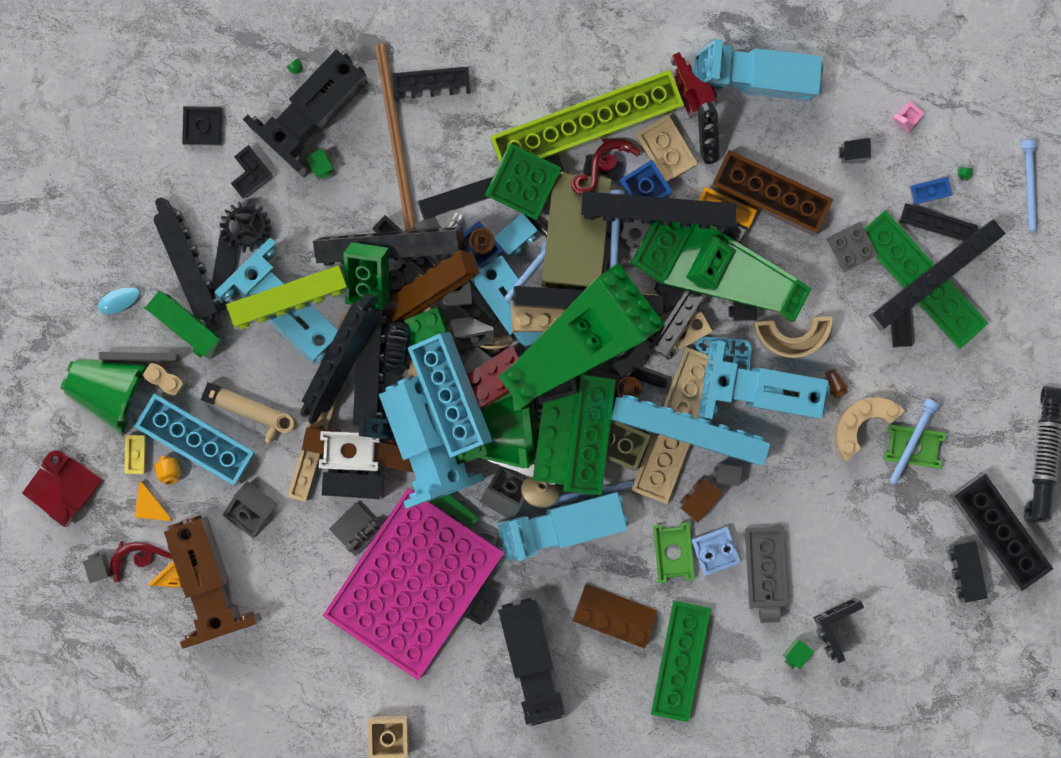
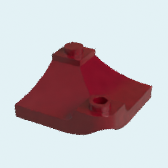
M680 52L673 54L670 63L673 66H677V69H675L676 73H674L676 85L689 119L698 115V109L702 104L708 102L714 104L716 102L717 92L714 86H710L709 82L704 83L693 74L689 61L686 62Z
M53 450L42 461L41 467L22 494L44 510L53 520L63 527H68L104 479L65 452ZM54 456H56V457L58 458V462H57V463H54V462H53V457H54Z

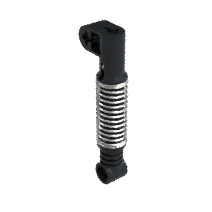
M1043 386L1041 390L1040 403L1042 404L1041 415L1043 416H1041L1037 423V430L1041 432L1036 433L1039 436L1036 437L1038 445H1035V447L1038 449H1035L1037 453L1034 454L1037 456L1034 458L1036 466L1033 467L1036 470L1033 471L1035 474L1032 475L1034 493L1033 499L1026 503L1024 510L1025 520L1041 523L1051 521L1054 487L1058 482L1057 473L1059 471L1057 469L1059 467L1057 465L1060 459L1058 452H1060L1059 448L1061 447V388Z

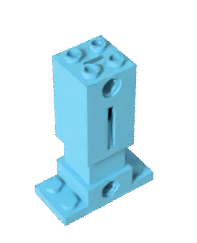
M714 39L694 56L693 74L702 82H709L710 86H714L716 91H720L724 87L741 89V94L808 101L818 96L822 90V82L820 81V76L824 69L822 56L756 48L749 53L732 51L731 45H723V40Z
M269 238L214 292L216 299L220 303L228 302L235 295L233 293L235 290L243 298L283 285L274 275L273 267L268 263L276 255V242ZM250 275H256L257 279L250 280L248 279V277ZM310 303L306 304L307 307L302 310L296 311L295 308L289 310L288 314L282 317H277L276 315L269 317L270 320L267 322L311 365L315 362L319 364L323 360L338 331ZM320 339L324 341V345L317 346L314 342Z
M502 255L500 257L494 256L487 261L488 265L483 269L481 266L478 267L480 274L472 278L471 282L509 336L514 335L522 347L531 345L543 332H512L510 302L505 301V296L519 279ZM494 272L497 274V277L494 280H488L487 274Z
M710 342L697 417L712 419L713 415L715 416L717 412L715 401L731 402V399L746 402L745 406L804 417L822 419V415H825V396H828L830 390L828 380L763 368H752V371L737 368L738 364L723 361V358H726L727 355L726 342ZM720 377L723 379V384L721 386L719 385Z
M419 376L411 378L412 381H409L408 378L398 381V386L396 384L385 388L386 392L379 394L403 460H410L417 479L411 482L415 493L410 494V499L403 501L406 509L458 492L484 481L482 473L475 476L473 472L467 474L463 463L457 464L455 457H449Z
M617 492L608 493L545 510V515L529 519L528 516L497 522L506 560L521 561L527 557L538 555L537 550L551 546L553 548H564L626 531L628 519L622 512V497L618 496Z

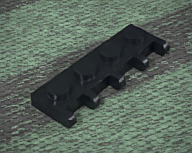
M468 67L392 73L394 100H399L398 93L411 92V98L416 99L415 92L429 90L430 96L435 97L434 90L449 89L451 96L454 95L453 88L466 87V93L471 94Z

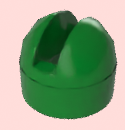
M297 58L288 64L286 68L292 74H299L303 66L302 62Z
M958 167L957 174L959 179L964 180L965 178V181H968L973 175L974 168Z

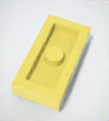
M125 435L124 474H145L146 436Z

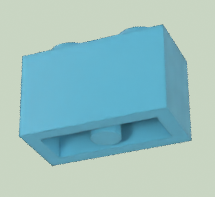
M520 214L499 232L494 239L503 248L508 257L510 255L516 256L522 250L521 246L526 242L530 244L537 238L535 234L538 230L524 214Z

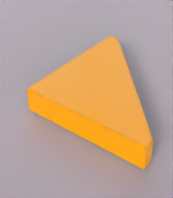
M139 482L135 517L172 521V518L163 509L155 496L143 482Z
M174 562L168 565L148 585L181 588Z

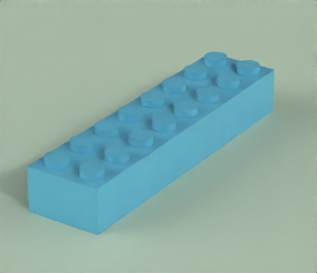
M623 395L622 398L616 397L611 420L752 464L764 466L770 443L764 442V437L751 434L747 436V432L731 428L729 431L728 426L716 423L711 425L712 421L695 417L693 420V415L683 412L674 414V409L662 406L656 408L657 404L641 400V403H639V398Z

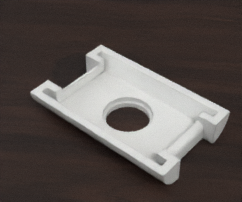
M321 431L320 440H324V457L319 459V468L378 471V462H374L375 442L379 443V438L361 437L359 433ZM352 443L356 446L357 453L353 458H345L342 455L341 449L344 444Z

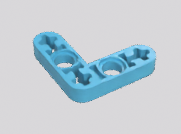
M702 337L696 341L695 349L706 355L709 353V348L702 351V347H699L703 340L706 341V344H710L712 340L726 342L729 347L726 356L732 357V363L743 362L746 365V370H750L751 345L748 341ZM731 342H735L734 346L737 347L741 346V343H744V347H747V351H744L743 354H740V350H733L734 354H731Z

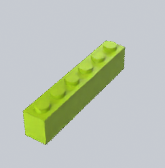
M339 265L231 302L226 304L234 329L239 328L241 331L250 328V324L257 321L258 324L269 321V317L287 315L288 311L294 308L296 311L302 310L307 307L306 304L311 302L319 304L331 295L333 298L339 297L344 294L343 291H346L347 286Z

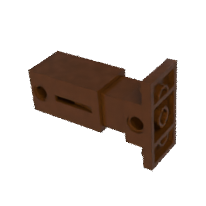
M201 515L187 519V524H183V521L169 525V530L164 531L185 598L191 597L197 619L193 621L196 630L184 635V639L180 641L182 649L247 628L262 620L260 613L254 614L253 611L240 616L237 604H231L225 584L229 583L223 562L208 518H202ZM187 529L190 530V532H191V537H188V536H187V534H186V530H187ZM215 618L221 621V625L216 623Z

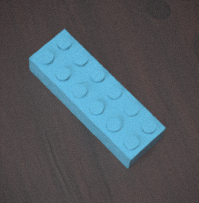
M451 332L440 333L408 347L449 457L461 455L493 442Z
M153 394L134 426L234 486L239 484L257 453L255 450L159 394Z

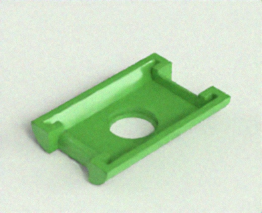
M889 424L887 428V433H890L888 452H884L883 459L899 463L906 449V444L911 439L916 428ZM923 430L918 440L921 444V449L917 454H911L907 464L941 469L942 460L937 459L940 441L945 442L946 433Z
M689 522L680 523V527L662 528V525H653L658 583H667V578L684 576L686 581L695 580ZM670 545H677L681 550L680 557L676 560H671L666 556V549Z

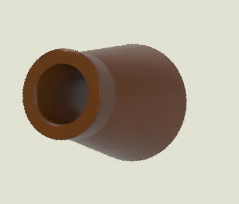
M836 369L825 373L828 385H830V393L835 399L849 392L847 384L837 373Z

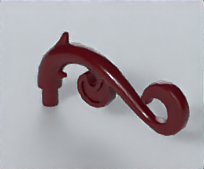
M601 139L603 144L596 150L591 163V185L588 188L581 187L580 182L588 181L589 178L586 175H578L572 179L571 189L580 196L582 191L593 192L597 184L598 169L609 172L617 164L616 157L611 154L605 156L607 161L602 160L606 152L619 149V152L625 151L638 157L641 150L636 148L634 143L625 139Z
M120 541L116 552L111 558L110 574H113L114 583L121 582V567L125 564V561L122 562V560L133 551L144 552L143 557L136 553L133 558L134 564L138 567L148 566L152 561V553L168 559H172L171 553L149 543L133 542L123 545V541Z

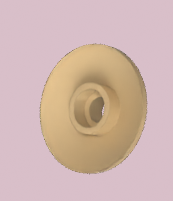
M494 334V343L479 347L488 349V352L496 353L499 352V349L511 345L513 339L505 334Z
M528 477L524 480L521 492L523 498L529 504L538 508H547L557 502L559 498L557 484L552 485L547 482L533 481V477Z

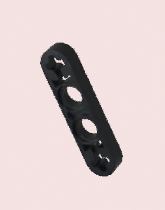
M708 102L702 104L698 109L700 156L704 163L709 165L718 161L720 152L718 112L715 106ZM713 124L711 128L704 129L707 125ZM713 138L710 143H705L708 139Z

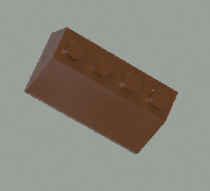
M585 583L572 621L645 649L654 625L657 610Z

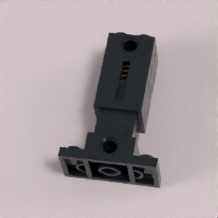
M336 49L289 98L291 104L277 119L272 116L265 124L255 115L251 118L247 114L242 119L303 178L309 172L305 169L307 167L305 162L298 157L305 149L302 144L317 129L321 132L368 83L366 80L367 75L364 73L363 68L358 64L354 66L351 57L344 51L340 53ZM349 71L348 74L342 75L343 72ZM286 137L283 142H279L280 138Z
M531 598L520 600L521 604L513 605V603L502 605V609H499L498 613L514 676L517 681L520 680L525 701L521 702L525 723L531 727L565 718L567 715L561 693H556L551 675V672L555 670L536 600L532 601Z

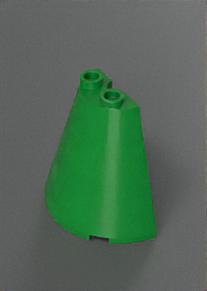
M77 359L75 362L70 361L67 368L68 376L62 381L60 389L64 390L66 396L118 435L123 436L130 419L126 417L138 383L144 381L145 377L143 374L149 364Z
M511 393L487 408L480 409L493 441L487 444L491 454L480 458L524 469L532 466L536 458L533 453L534 450H537L539 438L538 420L533 403H528L521 408Z

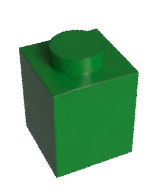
M323 148L306 157L318 180H326L335 172Z
M796 638L782 656L786 658L784 662L792 669L795 667L801 669L814 651L800 639Z

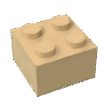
M408 716L369 717V758H408Z

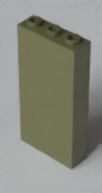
M559 172L552 187L541 287L585 290L602 274L607 221H603V217L595 216V220L584 219V215H579L580 195H577L571 189V181L578 175ZM588 176V181L580 182V186L588 188L591 185V177ZM598 176L593 192L610 193L611 179L605 176Z

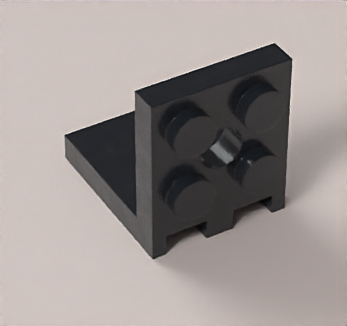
M853 598L813 617L818 627L816 633L819 639L826 644L824 650L828 658L835 660L837 663H841L846 659L829 624L863 609V603L859 599Z

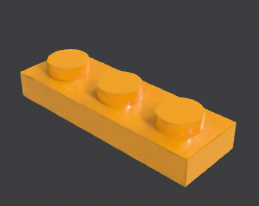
M704 187L699 198L700 201L737 203L735 223L748 229L757 210L707 187Z

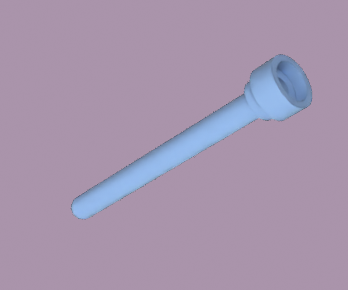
M1037 140L1021 141V149H1023V153L1026 156L1030 232L1037 230L1033 152L1037 148Z
M610 190V193L625 195L626 191ZM615 218L612 221L609 269L617 264L620 218Z
M546 241L541 246L542 249L539 256L514 286H524L544 262ZM513 287L505 296L506 302L513 300Z
M926 398L923 404L924 413L890 479V483L893 485L897 484L931 414L934 415L940 407V404Z
M634 481L603 486L602 494L631 489ZM575 492L559 495L557 502L546 509L554 508V506L558 505L557 503L597 495Z

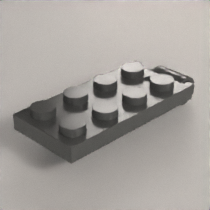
M784 527L745 528L749 609L759 608L760 623L780 622L779 607H788ZM769 594V595H770V599L767 600V599H766V595Z

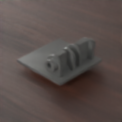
M861 222L826 239L843 272L849 271L878 256Z
M357 502L329 528L346 546L345 548L355 556L375 538L381 529Z

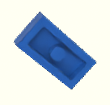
M948 177L909 187L914 205L953 195Z

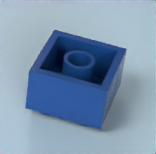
M650 160L619 180V185L623 191H626V195L667 198L672 194L671 188L653 160Z

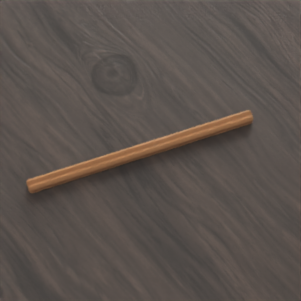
M378 44L375 48L406 230H415L413 226L415 225V218L385 44Z

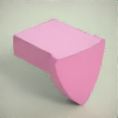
M910 101L898 115L893 117V120L903 130L911 133L913 126L925 113Z

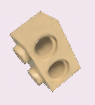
M702 312L694 315L684 331V339L678 340L675 348L679 351L712 332ZM693 320L701 322L702 327L700 330L692 328Z

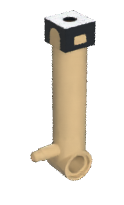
M207 382L200 399L268 426L269 430L265 442L268 444L274 438L276 430L282 433H289L296 427V420L292 415L210 382ZM284 418H288L290 421V426L287 429L281 426V421Z

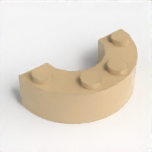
M832 316L809 319L808 329L798 338H788L782 335L776 328L775 321L754 322L752 325L757 340L768 352L781 358L795 359L815 352L824 344L831 331Z
M866 398L850 404L840 414L834 428V444L842 461H848L861 449L857 442V432L863 421L874 417L881 419L886 424H891L905 410L895 402L884 398Z

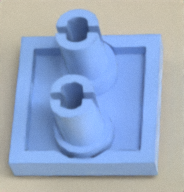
M727 526L691 539L704 576L741 563Z

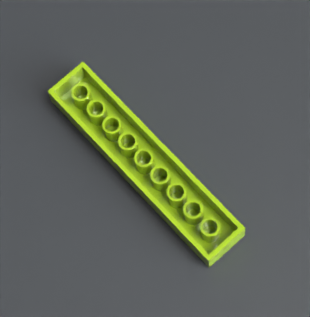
M667 70L492 135L490 140L499 164L509 143L540 158L547 159L682 110L684 104L671 70Z

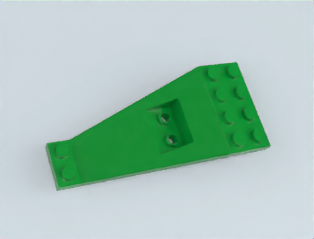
M653 221L630 264L660 284L774 311L790 322L796 321L812 289L796 277L710 226V229L699 228V224H691V227H680V223L672 222V226L660 225L661 221ZM717 252L720 254L719 258L716 256Z
M617 263L596 278L537 340L498 377L520 407L523 408L533 399L641 344L663 327L664 323L626 274L625 270Z

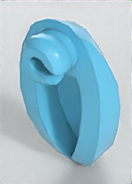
M136 288L114 290L100 300L98 309L103 314L121 312L136 301L139 296V290Z

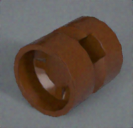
M478 228L470 235V247L474 253L483 256L492 252L495 240L491 231L485 228Z
M624 377L617 383L616 395L620 398L623 395L638 398L642 390L641 384L634 377Z

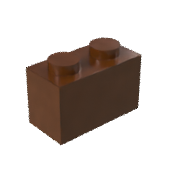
M705 478L702 481L698 479L692 486L694 489L690 495L686 493L680 500L681 505L679 508L697 523L723 494Z

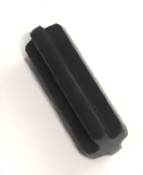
M634 368L635 370L630 374L631 377L660 388H665L668 382L666 378Z

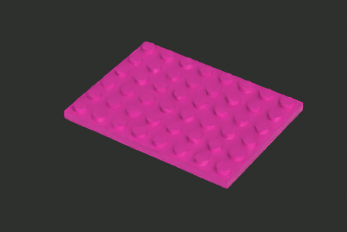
M407 488L322 616L419 680L504 552L429 501L406 509L403 501L410 499V494L415 493L410 488Z

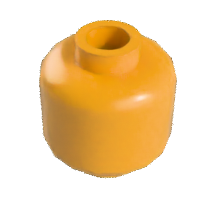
M170 455L161 456L154 465L157 479L159 482L164 483V485L178 482L182 475L178 459L170 457Z

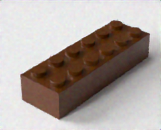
M728 150L710 187L812 236L818 233L833 202L832 198L731 150Z

